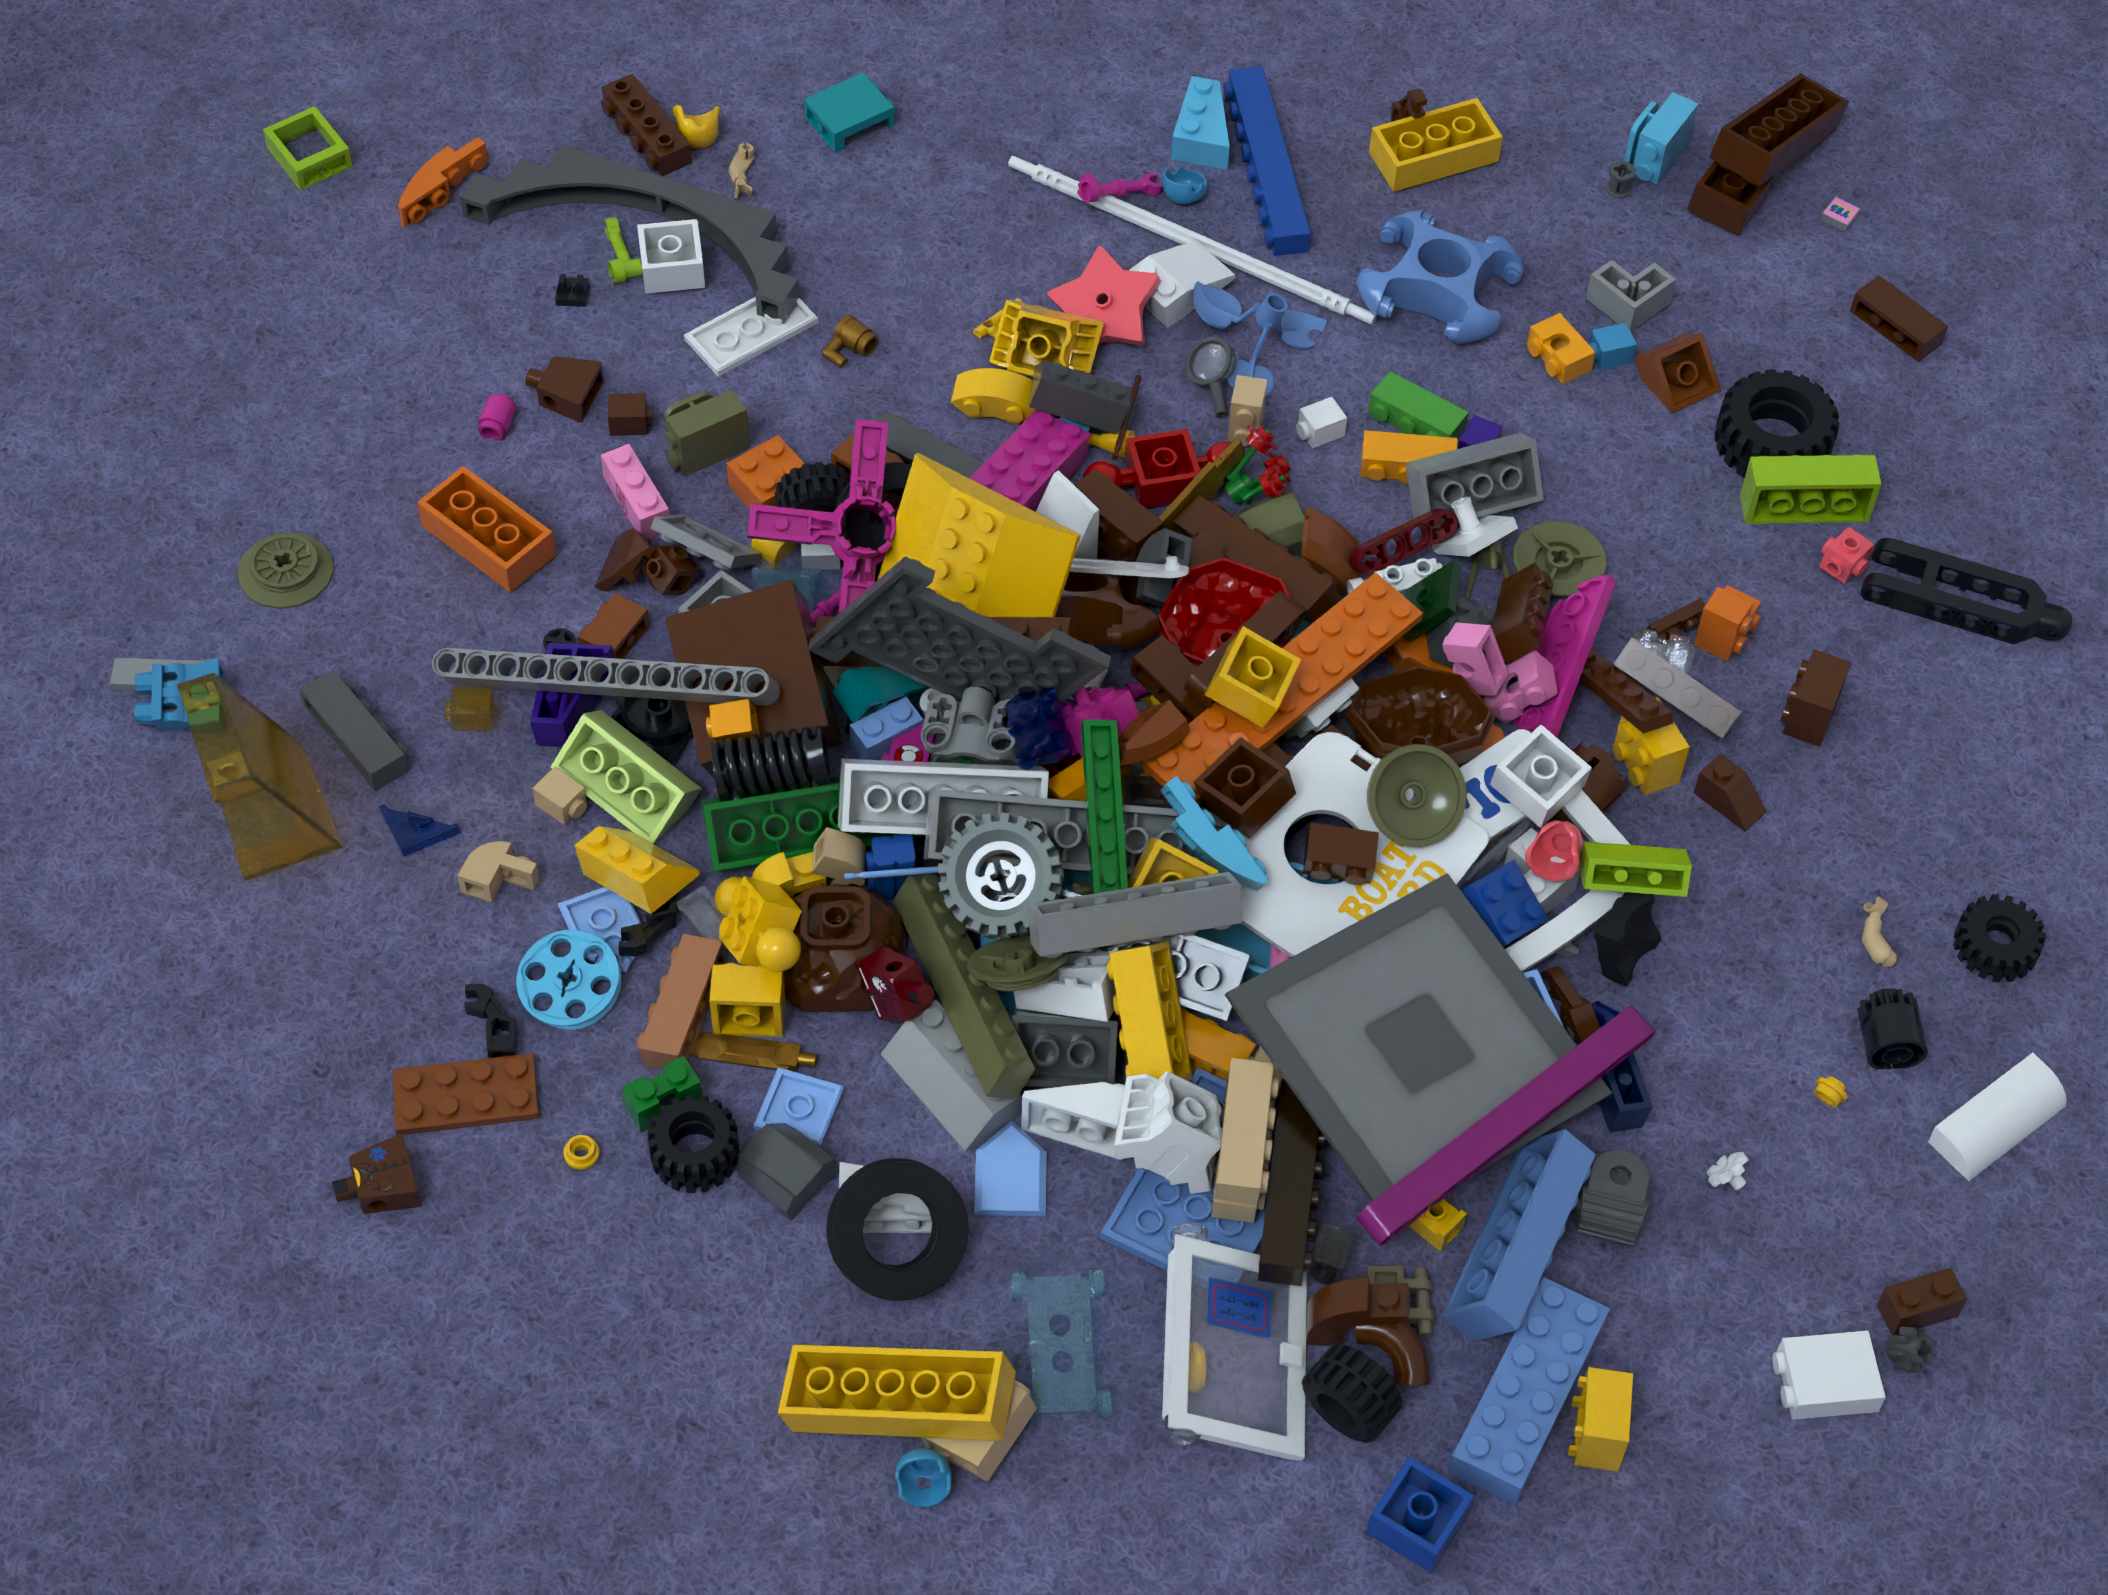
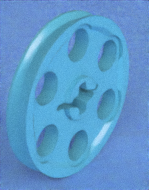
M562 930L538 940L522 958L516 977L517 992L525 1009L541 1022L567 1030L582 1029L601 1020L617 1001L622 983L621 969L610 946L600 937L582 930ZM565 942L571 945V950L566 956L556 957L553 955V949L557 944ZM597 949L604 953L602 960L596 964H589L585 961L587 953L591 950ZM542 966L546 971L541 979L536 981L528 979L527 975L532 967ZM573 973L576 982L571 981L565 988L562 979H568L570 974ZM597 981H609L611 988L607 993L597 995L592 991ZM548 996L553 999L552 1006L546 1011H538L534 1007L535 1002L540 997ZM575 1003L583 1004L586 1007L584 1014L579 1018L567 1016L569 1007Z

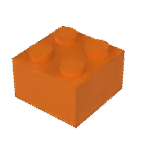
M776 435L726 463L728 486L749 509L751 504L777 507L775 500V487L777 483L781 482V477L784 474H790L791 469L795 467L801 468L805 463L779 435Z

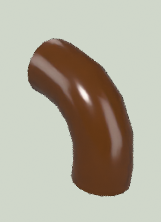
M1407 1323L1367 1324L1356 1327L1357 1344L1376 1346L1387 1353L1392 1361L1393 1382L1395 1384H1430L1427 1351L1413 1327Z

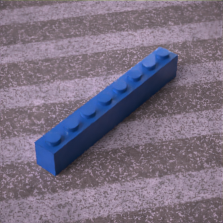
M1263 66L1229 69L1228 82L1223 84L1224 97L1226 100H1231L1229 103V114L1231 120H1236L1237 122L1235 123L1236 140H1242L1243 143L1240 147L1242 161H1248L1246 166L1247 180L1254 183L1252 197L1254 204L1259 203L1260 205L1258 208L1259 223L1266 226V229H1264L1266 247L1271 246L1274 256L1309 252L1311 233Z

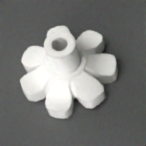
M1744 1152L1733 1153L1728 1158L1723 1155L1718 1160L1717 1165H1712L1707 1170L1706 1174L1709 1176V1183L1713 1187H1717L1720 1183L1725 1184L1729 1182L1735 1190L1742 1188L1746 1181L1741 1174L1745 1171L1743 1165L1748 1161V1157Z

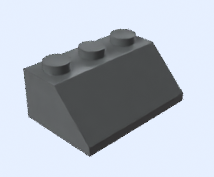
M1043 360L1034 369L1029 407L1118 434L1130 407L1131 388L1118 382H1110L1095 377L1090 373H1082L1067 368L1059 363Z

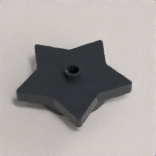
M640 674L633 676L631 684H634L639 679ZM671 675L664 678L662 686L669 683ZM615 696L617 709L611 718L671 765L675 766L687 741L694 738L685 701Z

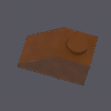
M1721 753L1699 772L1694 794L1744 832L1766 813V809L1747 773Z

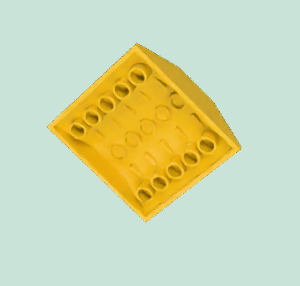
M916 453L895 519L896 529L890 542L892 546L885 553L878 579L906 556L910 559L918 560L924 566L935 570L933 582L926 588L934 590L936 594L953 602H959L982 616L1055 617L1081 535L920 453Z

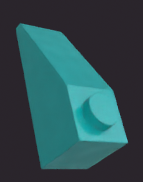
M852 667L842 673L840 676L841 681L832 691L852 723L905 696L912 704L919 702L922 694L930 689V687L889 668L864 667L858 669L857 667Z

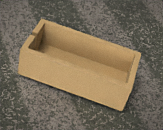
M1231 1058L1225 1091L1221 1125L1223 1131L1221 1149L1218 1151L1211 1217L1254 1223L1256 1209L1263 1210L1265 1193H1267L1269 1179L1268 1164L1272 1150L1271 1135L1276 1112L1274 1106L1279 1078L1272 1077L1273 1063Z

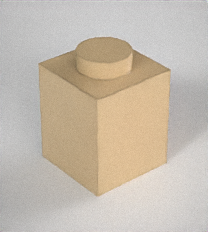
M556 767L549 771L532 788L535 805L563 825H566L573 818H580L586 810L587 798L585 787Z

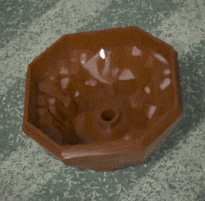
M1416 666L1362 682L1346 713L1347 722L1354 732L1357 743L1376 758L1382 759L1391 751L1402 746L1422 744L1445 752L1455 761L1459 768L1480 754L1495 719L1492 709L1462 675L1422 666Z
M824 883L814 884L804 889L800 895L792 899L802 910L793 931L800 941L801 954L797 963L792 968L783 971L785 997L802 1012L872 1011L874 1007L855 964L872 954L880 946L906 956V928L902 921V916L887 903L878 891L872 892L860 887L843 884L828 886Z

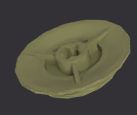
M1548 521L1533 525L1520 534L1513 547V565L1518 572L1536 563L1541 571L1548 573L1553 582L1551 596L1569 597L1579 591L1576 586L1594 577L1603 576L1607 569L1606 552L1599 539L1587 529L1569 522Z
M295 532L273 534L256 542L244 553L238 566L239 585L246 596L261 606L277 609L298 607L317 598L328 587L334 573L333 558L324 543L310 535Z
M1030 934L1023 937L1015 935L1012 936V939H999L974 951L967 960V970L976 979L984 980L993 989L1001 991L1030 989L1054 978L1058 972V967L1066 962L1070 952H1065L1056 958L1040 957L1030 944Z

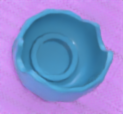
M1180 166L1175 173L1171 174L1170 169L1166 168L1162 174L1163 191L1166 197L1175 204L1188 205L1195 203L1207 193V180L1203 174L1197 171L1184 170Z
M915 1448L902 1455L895 1471V1480L898 1485L899 1496L902 1500L916 1507H932L942 1503L949 1495L952 1471L945 1455H941L939 1451L932 1448ZM921 1477L929 1478L932 1481L931 1487L919 1490V1487L916 1486V1480Z

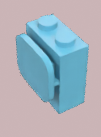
M1672 92L1659 110V104L1651 101L1637 118L1630 131L1624 161L1633 163V167L1636 169L1635 175L1640 180L1649 181L1657 185L1689 145L1699 103Z

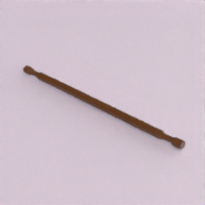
M1140 375L1135 377V384H1133L1131 390L1130 407L1118 434L1114 448L1115 451L1112 454L1113 460H1117L1119 456L1118 453L1123 443L1141 381Z

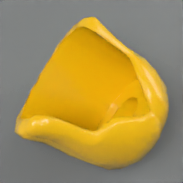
M681 105L673 107L672 112L676 119L677 129L687 139L692 149H705L715 142L719 133V106H715L712 111L697 116L685 115Z

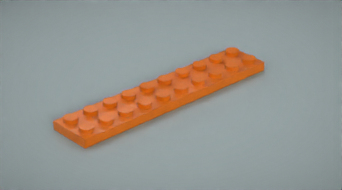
M1375 572L1282 648L1300 658L1301 661L1278 710L1263 728L1220 703L1215 702L1211 705L1210 709L1207 708L1188 724L1190 732L1181 741L1167 751L1151 759L1144 760L1142 768L1162 786L1178 776L1181 782L1186 781L1195 792L1196 798L1194 800L1199 804L1200 796L1196 791L1193 781L1240 737L1260 751L1266 749L1422 620L1423 612Z

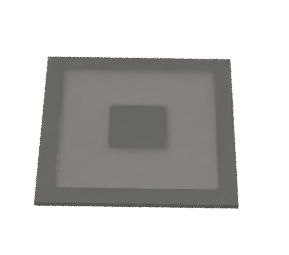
M1448 873L1225 994L1227 1000L1371 1202L1577 1046ZM1600 1078L1481 1171L1608 1098L1612 1094L1611 1090Z

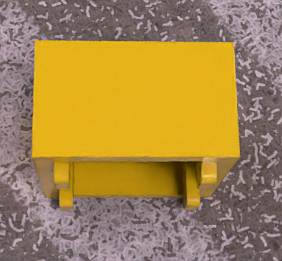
M1588 1367L1586 1376H1580L1577 1386L1581 1387L1579 1396H1573L1571 1400V1406L1578 1407L1577 1424L1574 1429L1575 1445H1569L1568 1456H1574V1465L1619 1471L1629 1443L1633 1373Z

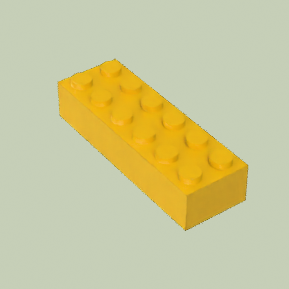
M792 1345L778 1414L792 1432L1003 1441L1016 1371L1004 1352Z

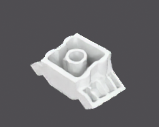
M1168 1071L1159 1079L1148 1074L1127 1076L1114 1143L1116 1158L1134 1157L1136 1169L1144 1168L1170 1180L1171 1185L1188 1183L1190 1194L1211 1191L1216 1155L1221 1149L1223 1131L1220 1116L1221 1106L1217 1101V1096Z

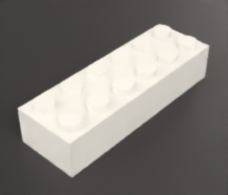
M841 759L838 827L844 832L926 835L929 790L939 789L1047 798L1049 771L1043 767Z

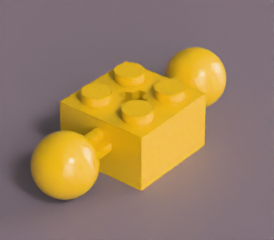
M743 876V878L730 877L722 881L714 895L715 906L719 913L724 916L719 928V939L740 964L747 966H759L762 964L768 970L782 972L792 968L797 963L801 954L800 941L793 931L802 910L779 885Z

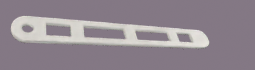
M1176 556L1166 557L1165 564L1074 558L1069 572L1178 578L1188 575L1189 567L1180 565Z

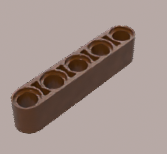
M1279 591L1191 674L1185 683L1184 690L1210 709L1211 705L1216 701L1204 694L1228 645L1240 629L1244 626L1275 645L1280 646L1301 625L1308 611L1285 593Z

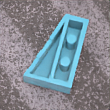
M1191 76L1172 136L1171 159L1228 170L1230 146L1220 81Z

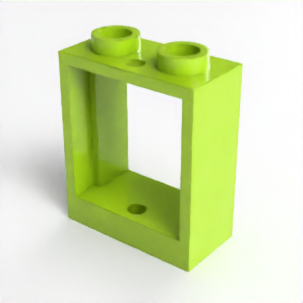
M316 106L263 129L267 149L300 191L353 167L349 147ZM317 129L331 147L297 162L284 144Z

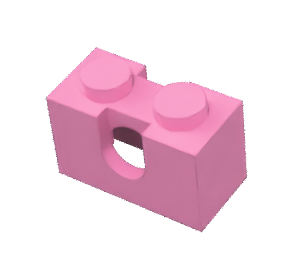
M1456 622L1442 644L1448 661L1454 663L1452 673L1462 675L1479 695L1496 696L1509 673L1491 625Z
M1536 650L1506 665L1509 674L1496 696L1484 695V701L1492 709V714L1506 725L1523 715V709L1530 704L1540 705L1558 694L1553 664ZM1518 676V681L1506 687L1512 677Z

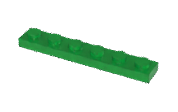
M1083 719L1081 723L1090 883L1091 894L1128 888L1117 720Z

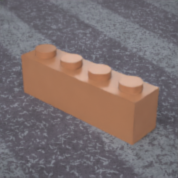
M683 934L679 946L673 948L670 958V969L668 974H664L661 978L659 997L656 1003L653 1002L648 1013V1025L645 1032L642 1031L639 1034L637 1040V1051L640 1052L644 1065L662 1069V1066L683 1055L689 1062L695 1041L710 1007L713 965H723L727 962L722 941Z

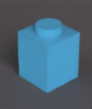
M1626 323L1593 329L1588 343L1596 352L1594 361L1598 370L1633 363L1637 344Z

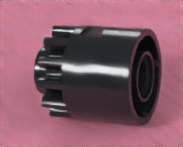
M1886 988L1869 994L1870 1000H1861V1007L1857 1008L1867 1061L1871 1067L1875 1069H1906L1919 1064L1926 1058L1928 1054L1918 1002L1913 997L1912 992L1903 995L1902 989Z

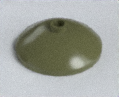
M1406 745L1385 755L1374 768L1367 787V806L1376 827L1390 840L1410 847L1428 846L1444 839L1458 825L1466 805V784L1460 768L1445 752L1428 745ZM1411 788L1413 790V797L1407 800L1405 792Z

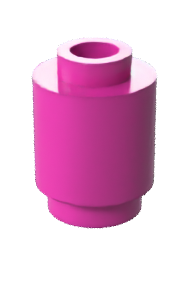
M496 394L490 395L487 398L478 421V431L482 437L500 441L503 435H507L517 410L515 403L509 396Z

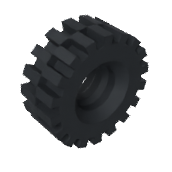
M1992 894L1989 901H1987L1985 896L1979 897L1976 904L1972 901L1967 906L1966 911H1963L1953 937L1956 938L1953 943L1954 950H1960L1957 956L1960 962L1967 960L1966 968L1970 972L1975 968L1979 970L1978 977L1985 979L1987 974L1992 975V982H2000L2002 977H2006L2007 982L2014 981L2017 975L2020 979L2025 977L2028 971H2032L2035 967L2046 939V932H2042L2044 928L2042 920L2035 922L2038 915L2036 911L2032 909L2027 912L2025 910L2027 906L2025 902L2020 901L2018 905L2012 903L2014 897L2006 895L2004 900L1999 899V894ZM1998 930L2004 932L2011 938L2013 943H1997L1988 936L1987 931Z

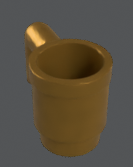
M849 314L843 317L837 324L833 333V339L823 349L822 355L841 369L848 363V359L837 352L843 345L855 354L867 357L875 350L879 339L878 336L873 334V330Z

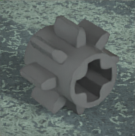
M1900 1326V1335L1894 1334L1888 1339L1886 1346L1887 1356L1894 1362L1895 1369H1903L1904 1372L1920 1373V1364L1926 1365L1932 1359V1342L1929 1338L1925 1337V1330Z

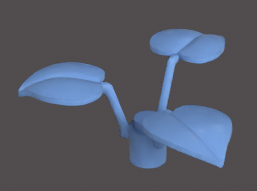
M1199 281L1194 286L1193 303L1201 319L1209 325L1226 329L1231 321L1238 324L1256 312V322L1263 328V332L1250 359V364L1244 360H1236L1234 372L1227 380L1233 389L1236 376L1242 375L1267 379L1266 397L1271 393L1274 379L1270 370L1263 366L1255 365L1271 328L1275 327L1277 332H1281L1283 341L1297 349L1307 350L1317 343L1308 338V332L1314 329L1323 331L1327 324L1325 319L1298 311L1287 310L1288 304L1286 300L1275 293L1266 295L1262 304L1256 302L1251 309L1240 315L1242 312L1240 302L1232 294L1218 288L1206 286Z

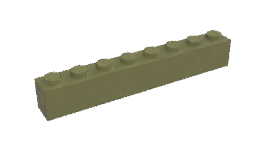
M932 873L908 875L893 903L898 913L902 916L904 926L987 1097L1016 1099L1035 1070L1031 1059L996 989L989 987L984 980L976 979L967 970V960L976 949L965 926L954 916L944 902L945 898L940 892L938 882H941L940 876Z

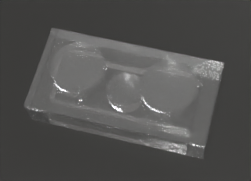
M704 885L676 902L677 911L700 937L720 940V924L723 918L727 916L716 908L714 896Z

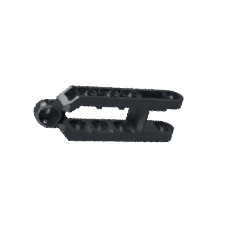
M1882 538L1876 542L1872 553V560L1877 564L1897 569L1899 573L1920 578V584L1882 573H1871L1865 577L1861 588V596L1865 601L2013 645L2032 637L2056 641L2068 635L2072 627L2073 619L2071 613L2062 606L2045 602L2046 594L2033 579L1892 538ZM1882 552H1890L1896 555V557L1886 556ZM1944 570H1952L1958 575L1947 574ZM1975 579L1985 580L1989 584H1980ZM1935 581L1959 587V590L1964 592L1969 590L1989 596L1994 601L2000 599L2020 605L2025 611L2015 613L1940 591L1933 587ZM1871 587H1879L1884 589L1885 592H1877ZM2007 588L2016 589V590L2020 591L2021 593H2018V594H2016V593H2011V592L2007 591L2006 589H2007ZM1934 605L1943 606L1948 610H1938L1934 607ZM1965 615H1974L1979 619L1972 620L1967 618ZM1996 624L2007 625L2010 629H2002ZM2049 631H2054V632H2056L2057 634H2056V635H2051V634L2049 633Z

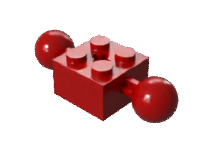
M1188 429L1127 438L1125 463L1127 468L1118 469L1111 462L1097 461L1087 467L1083 478L1094 469H1097L1120 488L1132 485L1137 502L1146 509L1170 505L1209 461L1214 463L1231 442L1215 443L1207 450L1205 456L1196 457ZM1225 476L1223 481H1229V479Z

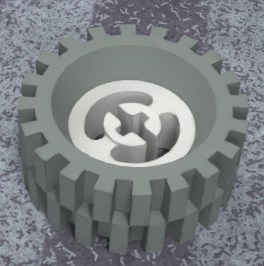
M1000 812V816H993L991 813L981 815L982 819L975 822L971 819L964 823L966 828L960 833L956 830L950 836L953 840L950 846H944L941 853L944 857L942 864L938 863V874L941 876V882H938L940 892L945 898L944 902L947 908L963 925L974 933H980L984 937L991 939L993 937H1000L1002 940L1012 939V936L1015 935L1026 936L1030 934L1028 904L1062 898L1064 890L1062 888V880H1065L1064 870L1061 866L1062 860L1050 838L1039 826L1033 825L1028 819L1022 816L1018 818L1012 817L1010 813ZM996 854H1012L1021 860L1018 866H1013L1006 860H1000L1002 869L1006 874H1011V876L1006 878V883L1012 893L1018 887L1019 880L1026 878L1023 890L1015 898L1008 901L997 902L984 896L986 889H992L1000 895H1005L1002 885L998 881H994L995 878L999 877L996 865L993 862L990 863L985 871V875L979 877L981 866L988 858Z

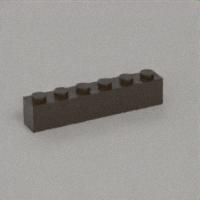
M1284 1079L1281 1080L1258 1281L1302 1286L1303 1272H1311L1313 1251L1306 1250L1307 1241L1314 1242L1316 1220L1309 1219L1310 1210H1317L1320 1189L1313 1188L1314 1179L1321 1180L1323 1158L1316 1157L1317 1148L1324 1149L1326 1137Z

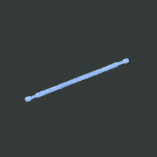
M983 864L980 870L986 869L987 864ZM938 866L868 871L857 874L845 873L844 878L845 880H852L854 878L866 879L938 873Z

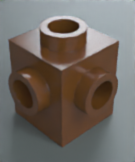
M657 545L651 557L647 559L641 568L649 579L650 585L658 590L661 595H682L686 593L699 573V570L688 558L687 552L676 545Z

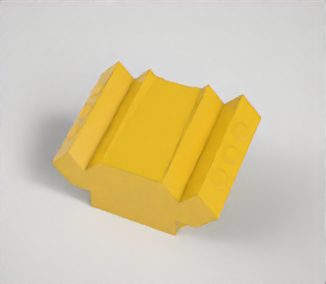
M1006 300L989 362L1005 367L1009 371L1033 376L1035 366L1043 360L1059 363L1082 373H1090L1104 322L1073 313L1051 310L1040 305Z

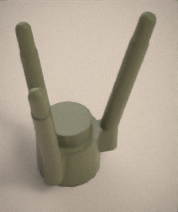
M1500 539L1472 555V566L1464 594L1465 599H1470L1479 565H1482L1487 570H1496L1501 566L1504 579L1511 576L1507 565V555L1503 554V545Z

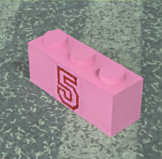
M630 444L601 454L603 477L634 529L649 539L659 536L660 533L650 529L654 517L669 515V508Z

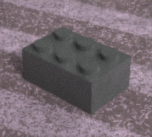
M1013 1011L1012 1023L1035 1068L1025 1086L1054 1088L1097 1082L1115 1084L1118 1016H1111L1109 1021L1105 1022L1038 1011Z

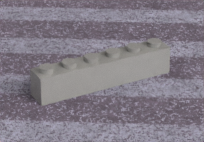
M1230 872L1028 904L1030 944L1040 957L1056 958L1065 952H1092L1097 947L1102 946L1122 947L1129 945L1132 941L1144 939L1147 941H1158L1168 935L1179 934L1188 936L1197 933L1198 930L1210 928L1214 930L1228 929L1230 925L1242 923L1241 884Z

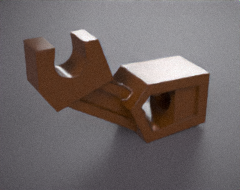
M1418 88L1409 90L1404 98L1392 102L1390 121L1393 122L1410 116L1413 118L1425 116L1422 106L1427 105V99L1423 91Z
M1556 966L1541 972L1543 980L1547 979L1550 983L1551 990L1548 992L1551 997L1562 1002L1560 1005V1016L1567 1033L1575 1044L1584 1041L1600 1029L1591 1002L1578 996L1565 977L1564 970Z

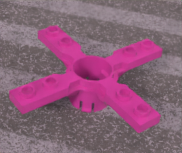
M856 419L850 474L849 498L841 503L833 513L758 504L750 505L747 538L808 545L813 543L830 545L835 555L844 561L838 614L875 583L876 564L884 560L886 551L892 546L890 542L896 529L895 517L892 515L894 509L887 501L882 504L888 422ZM855 509H866L877 514L885 524V544L877 548L876 551L859 546L850 549L852 546L850 540L840 536L842 535L843 525L841 519L846 513Z

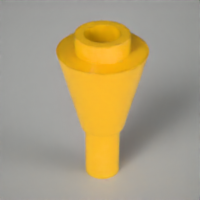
M1126 430L1118 457L1126 459L1127 438L1136 437L1133 430ZM1091 433L1089 446L1099 447L1113 454L1118 434L1102 433L1099 435Z

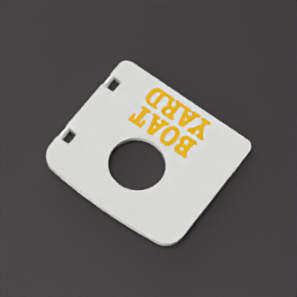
M1326 732L1319 734L1285 766L1289 769L1296 795L1250 839L1243 835L1247 842V847L1245 848L1252 858L1257 857L1263 863L1267 870V875L1265 876L1269 881L1257 891L1241 885V924L1280 951L1285 952L1289 957H1293L1447 873L1458 885L1485 850L1489 841L1487 831L1464 815L1448 836L1432 845L1410 847L1390 840L1376 827L1367 806L1368 782L1374 768L1381 759L1374 757L1362 749L1359 744L1340 733ZM1356 755L1371 764L1367 772L1351 762ZM1411 788L1405 792L1407 800L1413 797V790ZM1329 814L1345 820L1354 829L1379 832L1376 866L1371 883L1353 885L1342 881L1335 884H1318L1301 877L1293 870L1285 856L1284 838L1287 831L1296 821L1305 816Z

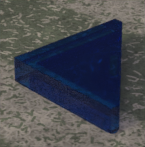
M385 804L379 806L380 813L403 857L461 833L458 824L448 825L434 821L432 817L409 811L408 813L388 809Z

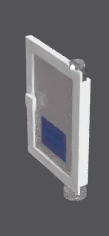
M1182 1223L1174 1226L1172 1229L1171 1252L1168 1254L1162 1408L1165 1431L1172 1432V1441L1180 1445L1192 1444L1195 1438L1280 1458L1302 1461L1305 1458V1394L1302 1380L1306 1375L1307 1273L1303 1272L1302 1286L1258 1281L1260 1255L1208 1242V1230L1200 1224Z

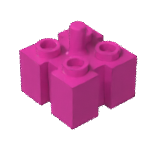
M1083 686L1074 693V704L1066 702L1058 705L1053 709L1054 714L1043 720L1058 755L1075 756L1079 753L1080 757H1083L1081 723L1083 719L1117 720L1119 734L1138 715L1139 711L1129 690L1114 689V687L1102 689L1095 686L1085 688Z

